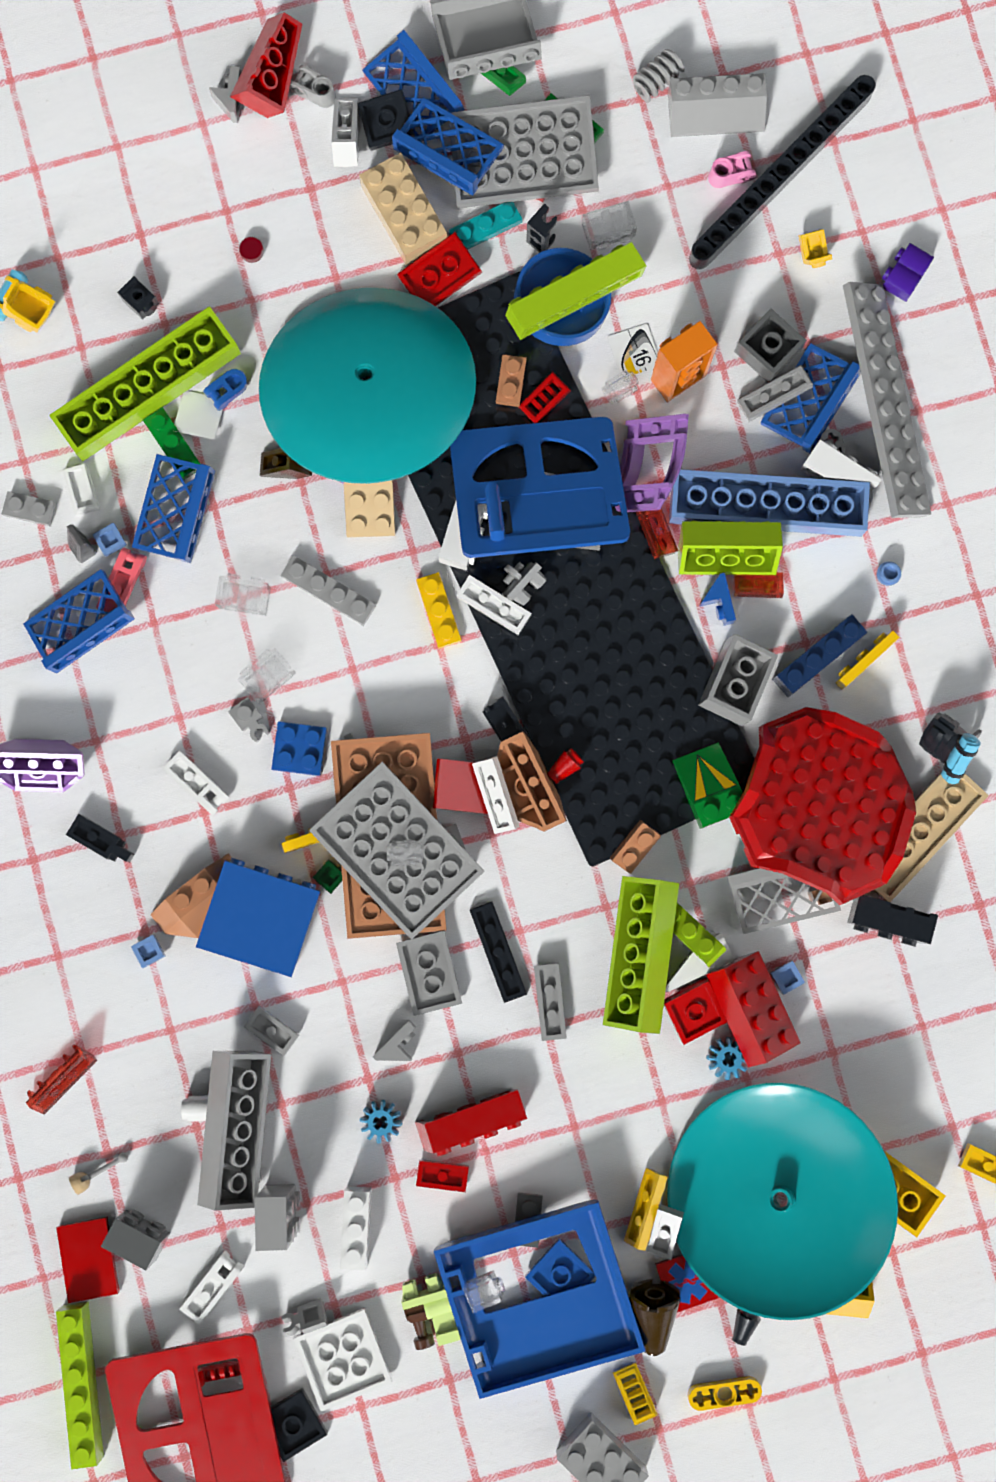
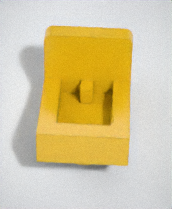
M824 229L798 235L803 264L812 265V268L825 266L826 261L833 259L832 254H829L827 250Z

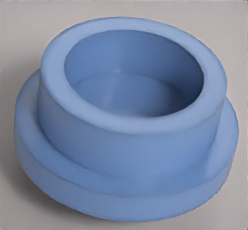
M884 562L877 569V579L883 585L892 586L900 580L901 569L894 562Z

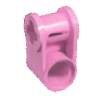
M742 151L735 155L716 159L708 175L709 183L715 188H723L753 180L757 174L752 169L750 163V152ZM720 170L724 172L725 175H719L716 173V171Z

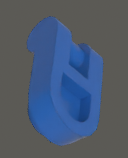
M231 369L209 384L203 392L214 401L215 408L220 411L246 390L248 385L247 378L241 370ZM224 387L227 392L221 396L218 391Z

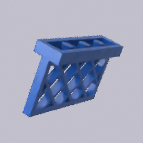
M405 30L397 35V41L362 69L363 73L381 95L386 94L387 84L399 85V90H403L404 85L416 86L414 98L405 97L406 102L414 103L413 112L417 108L418 103L423 99L418 98L420 87H430L432 90L431 99L427 100L436 105H444L448 112L453 113L465 110L460 99ZM400 49L403 53L402 63H391V55ZM376 67H385L384 79L374 78L371 72ZM389 68H402L400 80L388 79ZM406 69H415L417 71L416 81L404 80ZM429 110V116L421 115L422 120L435 117L431 110ZM437 124L427 125V129L424 130L425 135L435 132L438 129ZM413 128L415 137L422 136V133L419 135L415 128Z
M426 98L422 99L401 130L397 129L392 136L393 149L472 196L477 191L479 182L504 148L503 143ZM427 108L434 112L435 117L422 120L420 114ZM449 121L454 124L455 129L441 131V122ZM437 124V133L425 135L423 126ZM420 127L422 136L412 137L407 132L411 128ZM470 133L474 136L475 141L461 143L460 134ZM457 136L458 144L445 146L444 137ZM440 138L442 147L432 149L427 145V141ZM489 144L495 148L490 154H481L480 146ZM477 148L478 156L465 158L463 149ZM460 150L462 159L452 161L448 158L447 152ZM480 162L481 169L475 174L468 170L467 164Z
M810 343L796 367L800 365L803 367L805 364L806 368L803 369L808 373V377L813 383L812 391L814 398L801 402L800 395L796 396L798 403L784 406L783 403L781 407H776L767 412L761 420V425L802 446V450L809 454L817 445L823 432L829 426L861 372L859 364L855 362L850 364ZM812 352L821 356V364L809 367L807 359ZM838 365L844 368L841 375L830 377L828 367ZM824 368L827 379L814 382L811 371ZM829 384V394L818 397L815 387ZM816 403L818 409L816 415L805 417L803 406ZM799 408L802 418L788 421L786 411ZM783 412L785 423L776 425L769 421L772 414ZM804 423L805 432L802 437L794 435L791 432L790 426Z
M156 454L132 548L191 563L215 470L208 465H199ZM162 461L171 463L175 470L164 478L159 471ZM188 468L195 469V478L185 483L180 473ZM177 475L183 486L171 492L166 481ZM163 484L168 495L157 501L153 495L154 488ZM186 489L189 500L180 507L174 496ZM171 498L177 509L165 516L160 504ZM157 507L162 518L150 524L147 519L148 512ZM180 513L183 518L182 526L173 530L168 519ZM165 522L170 533L159 539L153 528ZM151 531L156 541L148 546L141 545L142 535ZM172 536L177 542L175 553L166 551L162 545V542Z
M100 569L23 623L42 656L43 660L41 662L45 669L57 674L135 618L131 611L125 607L105 571ZM102 579L104 582L102 593L92 592L94 583ZM78 594H85L82 607L73 606L74 598ZM91 596L101 597L98 610L88 608ZM107 598L113 599L117 604V607L110 612L104 611ZM60 607L66 608L63 621L53 619L55 610ZM72 609L81 611L78 624L68 622ZM87 612L96 614L95 622L90 626L84 625ZM40 621L46 622L43 635L36 634L33 626ZM52 623L61 624L58 638L49 636ZM67 626L77 627L75 637L70 640L64 639ZM47 641H57L55 650L48 655L45 650Z

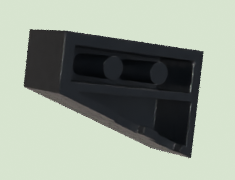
M862 895L853 899L847 923L853 924L854 930L868 933L869 929L878 932V937L892 940V937L895 936L902 938V944L916 947L917 943L931 944L938 915L933 913L927 914L914 908H906L888 901Z

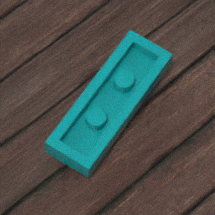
M504 202L449 229L448 232L449 235L455 232L468 250L521 224L523 219L514 202Z

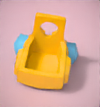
M12 269L9 275L5 277V281L0 288V321L3 322L8 316L15 319V323L19 327L29 332L34 331L37 333L47 321L56 301L52 299L53 296L42 288L29 286L27 284L29 280L24 273Z

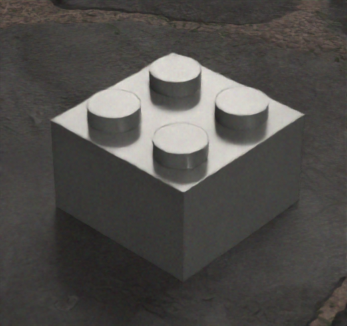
M770 309L738 342L734 352L769 383L802 350L807 340L773 309Z
M133 1209L130 1211L126 1210L115 1218L101 1247L146 1271L157 1260L170 1232L166 1231V1227L159 1222L153 1221L151 1223L145 1220L144 1215L139 1211Z

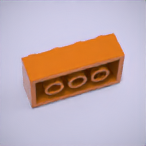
M701 321L695 325L692 323L686 325L680 331L679 336L674 339L669 337L659 346L660 349L657 353L651 381L667 403L707 375L718 344Z

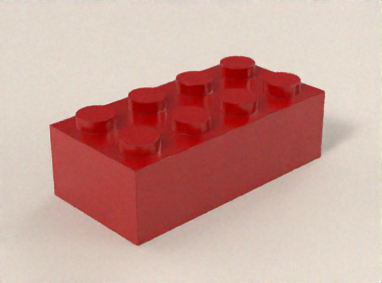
M759 951L735 959V961L706 974L748 1067L768 1063L801 1044Z

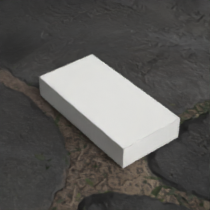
M82 463L62 469L74 514L80 516L100 510L87 464Z

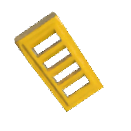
M636 1362L613 1372L634 1425L656 1417L658 1415ZM635 1373L636 1378L625 1383L622 1382L621 1379ZM637 1384L640 1385V1388L629 1393L626 1392V1389ZM644 1394L645 1398L631 1403V1399ZM646 1405L649 1406L648 1408H645V1409H643V1410H641V1411L635 1413V1410H637V1409H639V1408H641V1407H643V1406H646Z

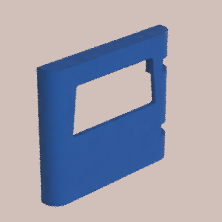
M598 1200L580 1202L441 1244L433 1251L479 1399L646 1352ZM571 1230L577 1232L596 1276V1281L491 1312L484 1311L474 1259ZM458 1275L461 1285L452 1288L449 1277ZM482 1351L484 1361L476 1364L473 1354Z

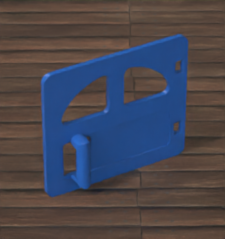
M594 417L462 430L457 439L451 444L450 450L462 553L466 557L477 558L624 543L629 539L630 526L611 419L607 417ZM544 441H554L573 446L589 455L595 461L598 468L590 472L546 475L543 467L541 443ZM609 442L611 452H603L602 443ZM513 444H519L523 447L527 472L525 478L476 482L473 480L478 466L496 451ZM507 501L510 506L513 530L511 534H505L501 502ZM486 503L490 536L481 535L477 507L479 504ZM619 505L621 516H613L611 507Z

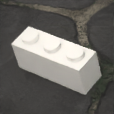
M455 502L438 558L439 563L467 571L469 564L474 565L476 558H468L462 553L457 503ZM486 503L477 506L482 536L484 528L481 527L483 518L488 519Z
M347 1186L344 1190L340 1269L366 1270L372 1187Z

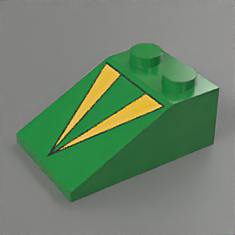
M719 743L673 760L699 829L729 818L743 792Z

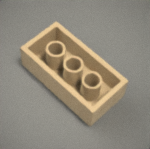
M401 153L359 174L364 193L406 266L416 261L447 238L446 230Z

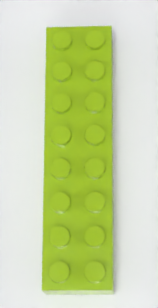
M209 306L49 416L76 455L82 461H85L138 425L143 419L239 356L241 352L236 342Z

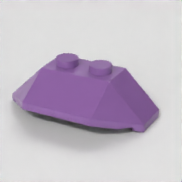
M13 739L0 744V783L14 791L65 792L85 775L83 752L65 740Z

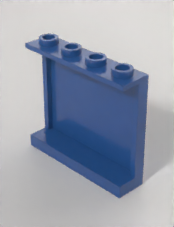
M232 857L230 862L225 860L196 948L292 978L320 891L315 889L316 884L302 880L300 885L292 882L293 877L278 873V876L275 877L268 874L269 869L255 865L253 870L244 867V861Z

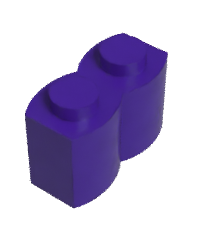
M909 243L906 249L901 247L894 258L897 261L894 268L889 266L882 277L885 280L883 288L907 302L933 261L934 256L912 243Z

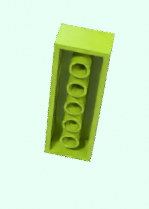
M622 876L603 1017L604 1026L640 1033L660 1034L679 883Z

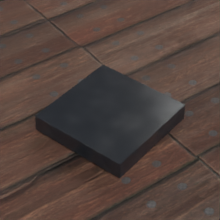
M402 89L357 103L370 151L392 145L393 134L397 129L401 130L410 117ZM411 128L407 134L415 137L414 130Z
M303 1388L270 1407L279 1453L283 1462L328 1435L327 1429Z

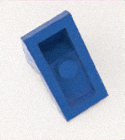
M721 573L699 605L701 607L718 603L716 615L718 620H722L723 626L733 624L736 621L725 573Z

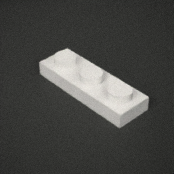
M470 575L456 595L457 598L517 635L520 634L532 614Z
M498 757L473 763L474 772L494 834L520 827Z

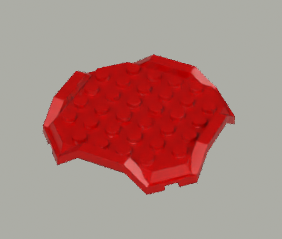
M804 707L759 727V748L745 791L729 818L736 834H740L746 847L743 850L751 867L787 875L827 893L838 905H842L888 883L904 857L917 812L914 794L895 752L880 732L837 712Z

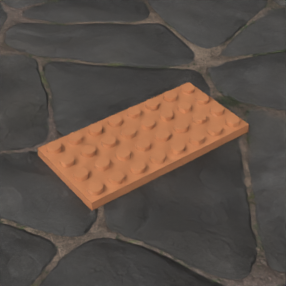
M430 733L331 741L336 804L383 762L437 819V809L433 808L435 785ZM341 865L347 939L406 934ZM445 909L419 933L446 931Z

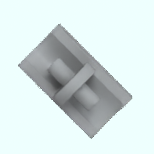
M520 562L514 568L507 565L504 569L508 575L503 581L509 586L501 595L524 606L530 600L531 595L523 588L530 583L535 589H539L546 582V578L539 571L542 567L536 562L535 564L530 562L525 568Z

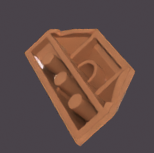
M524 731L502 741L497 757L517 820L543 832L566 822L560 796L550 776L547 774L548 771L538 751Z
M229 853L196 874L168 896L150 914L165 934L199 938L224 861L230 862L231 855Z

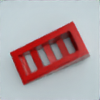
M552 372L524 400L519 408L534 423H538L571 390ZM552 383L561 390L558 394L550 387ZM545 389L554 397L551 401L542 393ZM538 396L547 404L544 408L535 400ZM530 403L540 411L537 415L529 408L528 405Z

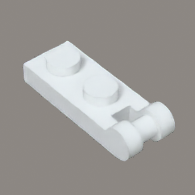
M181 751L163 767L211 815L218 811L217 808L222 802L226 803L230 798ZM212 791L216 796L209 802L205 796Z
M227 1251L222 1253L180 1308L183 1313L198 1325H200L244 1268L242 1263H236L230 1258L231 1255ZM222 1266L231 1271L227 1277L219 1271Z

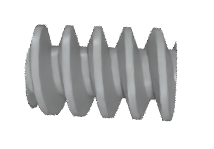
M664 49L661 55H657L654 61H650L647 67H643L640 73H636L633 76L634 88L646 103L651 101L649 94L656 97L658 95L657 89L663 91L665 89L664 83L669 85L671 77H679L678 70L684 72L685 68L681 59L672 50Z

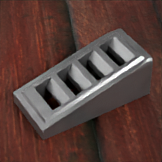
M68 525V545L77 560L83 563L96 555V551L86 536L74 525Z

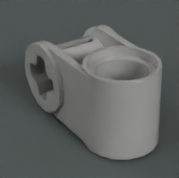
M302 64L299 67V74L294 81H291L289 88L296 95L306 98L320 107L328 108L332 106L336 98L332 81L309 66ZM328 90L327 93L320 94L321 91Z

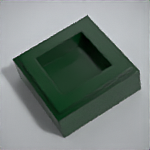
M328 859L312 878L332 894L342 883V870Z

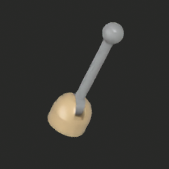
M124 1152L120 1153L118 1158L89 1175L84 1172H78L70 1176L69 1182L75 1193L79 1195L86 1191L90 1186L92 1178L120 1162H126L128 1155Z

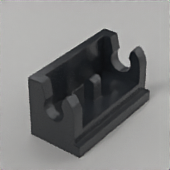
M543 204L527 222L526 242L539 253L548 250L556 237L555 234H552L549 238L551 229L556 225L557 217H553L549 223H546V215L549 211V207L546 204Z
M503 696L497 699L491 706L485 707L484 711H482L501 742L524 731Z

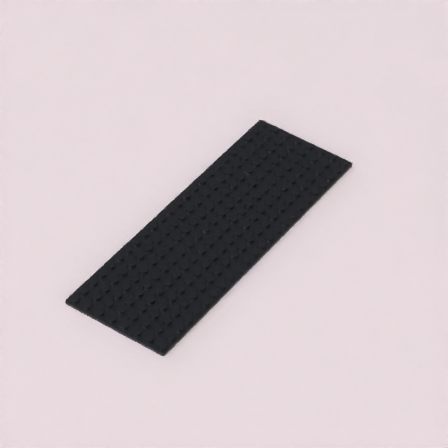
M516 272L438 307L461 331L470 348L475 365L476 393L470 416L463 430L534 423L519 407L496 404L502 355L526 358L520 405L552 372L571 390L538 423L592 418L559 347L545 343L532 334L520 340L506 317L509 303L514 300L515 287L521 272ZM554 383L550 385L557 394L561 391ZM546 389L542 392L550 401L554 398ZM539 396L535 399L543 408L547 405ZM532 403L528 405L536 415L540 412ZM544 441L541 443L544 472L559 475L590 472L598 468L595 461L589 455L573 446L554 441ZM602 443V451L608 452L605 444ZM513 444L496 451L478 466L473 480L476 482L525 478L527 472L523 447L519 444ZM450 447L436 460L408 475L441 547L456 502ZM507 501L501 502L505 534H511L513 530L510 506ZM615 506L611 507L613 516H621V512L617 511ZM637 511L627 512L630 526L629 539L624 543L600 545L599 551L567 548L477 557L474 565L469 564L467 571L450 566L460 589L470 575L500 594L509 586L503 581L508 575L504 569L507 565L514 568L520 562L525 568L530 562L533 564L536 562L542 567L539 571L546 578V582L539 589H535L530 583L523 588L531 595V598L521 607L532 614L519 635L469 604L468 606L527 734L538 751L547 771H550L563 751H567L570 748L584 761L580 765L581 768L559 783H555L553 780L552 782L560 796L565 816L588 865L591 867L609 860L640 820L660 835L696 820L673 760L719 743L742 792L745 791L755 760L738 724L699 706L713 670ZM483 518L481 527L484 528L483 536H490L488 519Z

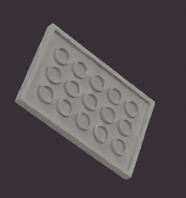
M590 95L451 113L504 144L503 150L479 182L478 189L473 196L455 186L458 209L599 191ZM449 122L450 130L455 129L454 124ZM470 133L460 134L461 143L475 141L474 136ZM450 136L451 145L458 144L457 136ZM489 144L480 146L482 155L490 154L495 149ZM476 147L463 149L465 158L478 156ZM460 150L452 151L453 161L462 159ZM480 162L467 164V168L469 171L477 174L481 169Z
M383 762L309 830L411 940L485 872Z

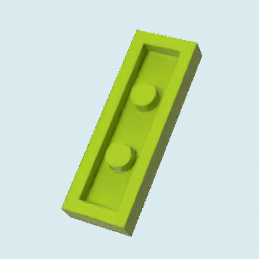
M677 903L673 934L710 967L727 949Z

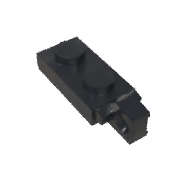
M79 813L66 833L68 837L105 859L114 862L119 857L125 862L130 863L135 855L124 848L126 842L122 838Z

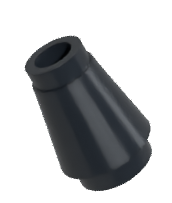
M737 1309L732 1340L739 1345L746 1346L761 1318Z

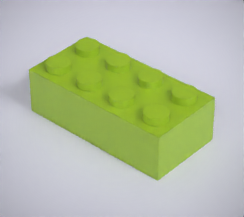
M682 521L678 544L679 574L776 575L783 548L781 522Z

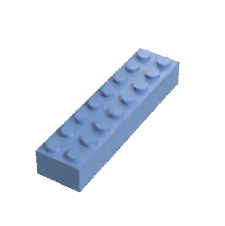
M680 469L670 493L669 524L682 525V521L781 522V530L784 532L862 537L868 530L870 482Z

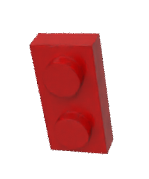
M419 1159L416 1186L466 1193L469 1166Z

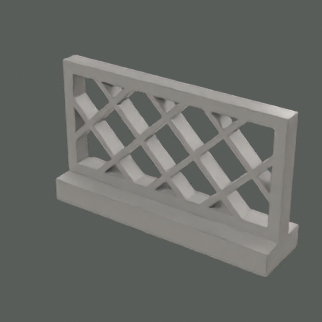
M759 868L728 876L743 934L841 911V908L835 901V907L823 909L815 904L823 892L821 890L813 902L801 896L800 893L806 884L803 883L798 893L785 886L789 876L782 873ZM785 878L782 884L776 880ZM772 881L780 886L773 899L760 892L765 882ZM757 884H761L760 887L758 888V890L755 889V888L752 887V886H753V885H757ZM748 887L756 892L749 905L740 900L737 889ZM783 888L796 895L789 908L775 901ZM758 894L771 901L764 914L751 907ZM798 897L811 904L806 914L799 915L791 910ZM774 903L786 910L782 920L775 921L767 916ZM741 904L744 905L745 907H747V909L745 910L744 914H743V910H742ZM813 907L819 909V911L811 912ZM750 909L762 916L757 926L747 928L745 916ZM789 912L795 915L794 917L786 918ZM764 919L771 921L770 923L762 924Z

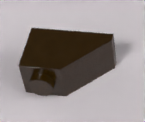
M281 448L261 453L259 475L261 477L300 479L312 476L311 471L291 459Z

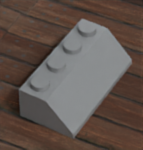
M765 73L670 79L668 106L671 137L765 132L767 105Z

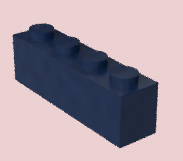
M851 614L772 680L787 697H790L868 632L855 616Z

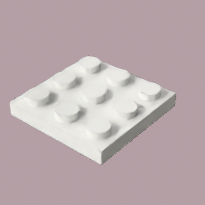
M366 1308L330 1321L326 1327L306 1334L301 1333L293 1338L321 1412L388 1385L393 1381Z

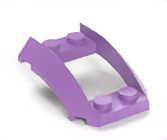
M688 414L626 420L625 425L628 426L627 439H624L620 471L627 512L660 510L668 498L680 472L685 455ZM673 442L670 465L663 483L636 485L642 467L645 445ZM615 506L616 510L620 512V506Z

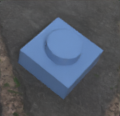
M114 522L92 534L106 557L127 545Z
M155 934L131 946L142 968H146L166 957Z
M789 961L770 972L782 995L805 983L793 961Z

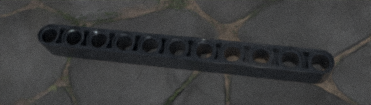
M861 75L856 78L693 244L689 256V262L692 267L699 270L706 268L868 104L876 86L875 80L871 76ZM859 88L866 90V93L861 92ZM842 105H848L851 109H846ZM826 121H832L835 125H829ZM810 137L817 138L819 142L812 141ZM794 154H801L803 158H797ZM777 170H784L787 174L781 175ZM761 186H767L771 191H764ZM750 202L754 204L755 207L748 208L745 205V203ZM735 219L739 224H731L728 220ZM718 235L723 240L715 241L712 236ZM703 252L706 254V257L699 258L695 253Z

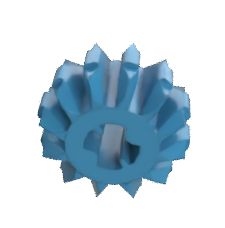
M726 1037L724 1045L721 1039H716L719 1047L716 1048L710 1045L709 1049L715 1053L714 1055H706V1059L714 1060L713 1063L708 1065V1068L710 1070L717 1068L715 1071L716 1077H720L724 1072L725 1080L730 1079L731 1072L735 1078H739L737 1069L739 1068L746 1072L747 1068L741 1065L745 1060L741 1056L742 1053L738 1049L737 1042L734 1041L732 1044L731 1037ZM726 1052L730 1055L733 1054V1057L730 1059L732 1063L730 1064L722 1062L725 1059L724 1054Z
M384 1099L381 1100L380 1108L375 1101H372L371 1107L373 1111L368 1107L363 1109V1112L369 1117H360V1122L368 1123L361 1128V1131H371L367 1137L368 1140H371L374 1134L377 1135L376 1142L379 1144L382 1141L383 1135L386 1141L390 1142V1133L395 1136L399 1134L398 1129L394 1126L399 1127L403 1124L401 1120L394 1119L401 1115V1111L392 1113L391 1111L394 1109L395 1104L391 1103L389 1108H385L386 1100ZM375 1117H386L385 1123H388L387 1126L382 1124L379 1127L376 1125L378 1120H375Z

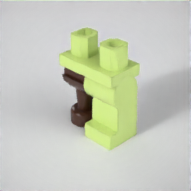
M438 1273L425 1277L427 1289L418 1291L416 1280L406 1281L402 1284L403 1296L401 1303L407 1321L413 1324L417 1337L413 1340L416 1350L427 1349L435 1344L433 1335L427 1333L425 1320L429 1319L433 1321L438 1346L461 1340L444 1284Z

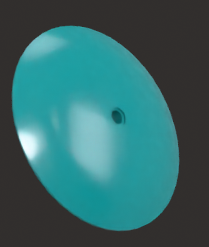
M365 287L337 292L323 297L299 311L281 328L266 352L259 376V402L262 415L268 430L280 448L299 465L315 474L340 482L358 484L379 483L398 479L412 474L436 460L451 446L463 430L470 416L476 393V373L472 353L467 341L454 322L440 309L424 299L407 292L387 288ZM364 377H370L367 380H362Z
M763 1083L744 1087L721 1097L702 1111L690 1124L676 1148L670 1167L667 1188L668 1207L684 1212L676 1241L682 1255L697 1277L712 1292L724 1301L747 1313L776 1320L810 1319L841 1308L862 1293L875 1279L890 1253L897 1227L898 1199L895 1179L889 1160L881 1144L863 1120L838 1100L815 1089L788 1083ZM778 1192H782L787 1196L788 1203L786 1206H782L777 1202L776 1196Z

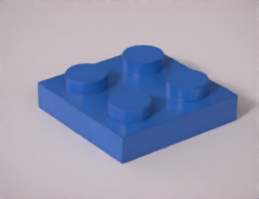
M278 721L271 770L321 777L327 728Z
M560 1238L525 1275V1278L544 1296L590 1283L595 1277L593 1269Z

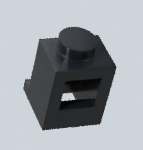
M135 276L117 292L122 301L142 320L146 316L152 315L159 304L156 296L138 281Z

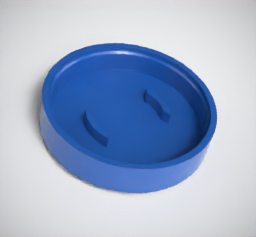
M553 248L538 253L521 270L515 287L514 299L528 296L536 287L542 286L544 288L554 278L561 275L565 277L575 267L579 265L584 267L590 264L593 259L580 251L569 248ZM611 293L540 329L532 335L545 343L557 346H571L588 340L597 333L604 323L611 305Z

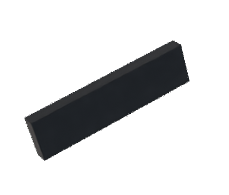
M493 901L470 909L503 1002L506 1003L527 995Z

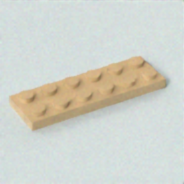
M940 772L915 799L917 813L902 861L888 883L874 891L884 901L891 902L989 795L966 774L960 779L959 783L951 784L943 779Z

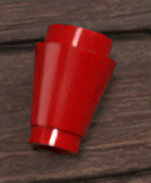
M572 748L567 751L564 750L547 774L555 783H559L581 768L580 765L584 761Z

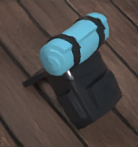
M939 712L924 730L919 745L927 753L944 764L941 772L943 779L948 783L957 784L965 775L969 763L978 752L981 744L978 738L982 730L978 729L973 734L967 733L960 727L959 722Z

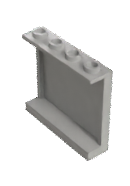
M430 0L432 17L449 80L542 59L541 41L537 40L526 0Z

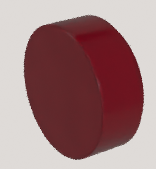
M247 237L241 241L239 252L246 262L255 263L263 257L264 248L259 239Z

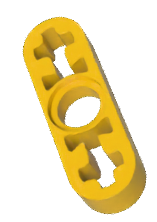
M752 1376L694 1384L689 1388L687 1397L693 1409L704 1411L757 1402L762 1395V1388L757 1379ZM747 1384H752L753 1388H756L752 1390V1395L750 1396L746 1391L739 1392L740 1398H737L734 1385H738L739 1390L747 1389ZM721 1387H729L732 1394L729 1399L721 1400L718 1398L717 1393ZM709 1389H713L714 1402H711L710 1396L702 1398V1403H698L696 1399H693V1397L697 1396L698 1391H701L702 1395L706 1396L711 1395Z

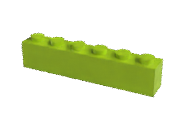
M632 242L625 246L620 244L613 248L611 253L605 256L602 254L596 256L590 264L584 267L583 265L575 267L569 275L565 277L561 275L554 278L544 288L542 286L536 287L528 296L515 298L509 303L506 317L521 340L642 277L647 266Z
M88 1301L64 1304L56 1311L71 1470L95 1467L104 1457Z

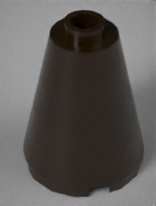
M653 1279L639 1281L631 1287L629 1299L646 1349L645 1353L650 1356H658L666 1350L681 1301L680 1291L675 1285L661 1280V1284H653Z

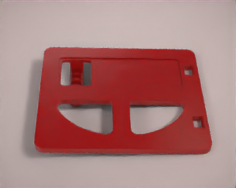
M243 1333L114 1358L108 1362L105 1373L128 1482H162L149 1467L144 1457V1451L179 1443H187L189 1445L196 1482H285L258 1344L254 1335ZM233 1358H236V1359H237V1360H234V1361H229V1362H224V1363H219V1364H214V1365H208V1366L198 1367L199 1365H202V1364L213 1363V1362H218V1361H223V1360H228V1359H233ZM165 1370L172 1371L175 1376L184 1421L150 1429H141L137 1424V1416L144 1390L159 1373ZM242 1376L244 1386L242 1389L207 1396L203 1394L202 1387L206 1382Z

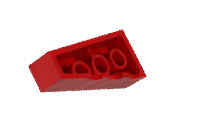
M285 12L267 19L230 95L232 99L266 118L284 113L303 25L301 22Z
M511 1089L481 1099L479 1104L471 1103L457 1108V1112L449 1111L437 1114L433 1117V1121L425 1122L422 1119L416 1121L415 1124L424 1151L432 1154L437 1153V1156H442L452 1152L451 1147L460 1144L461 1147H466L474 1144V1139L480 1136H484V1139L499 1134L498 1130L507 1127V1130L520 1127L522 1125L521 1121L528 1118L519 1091Z

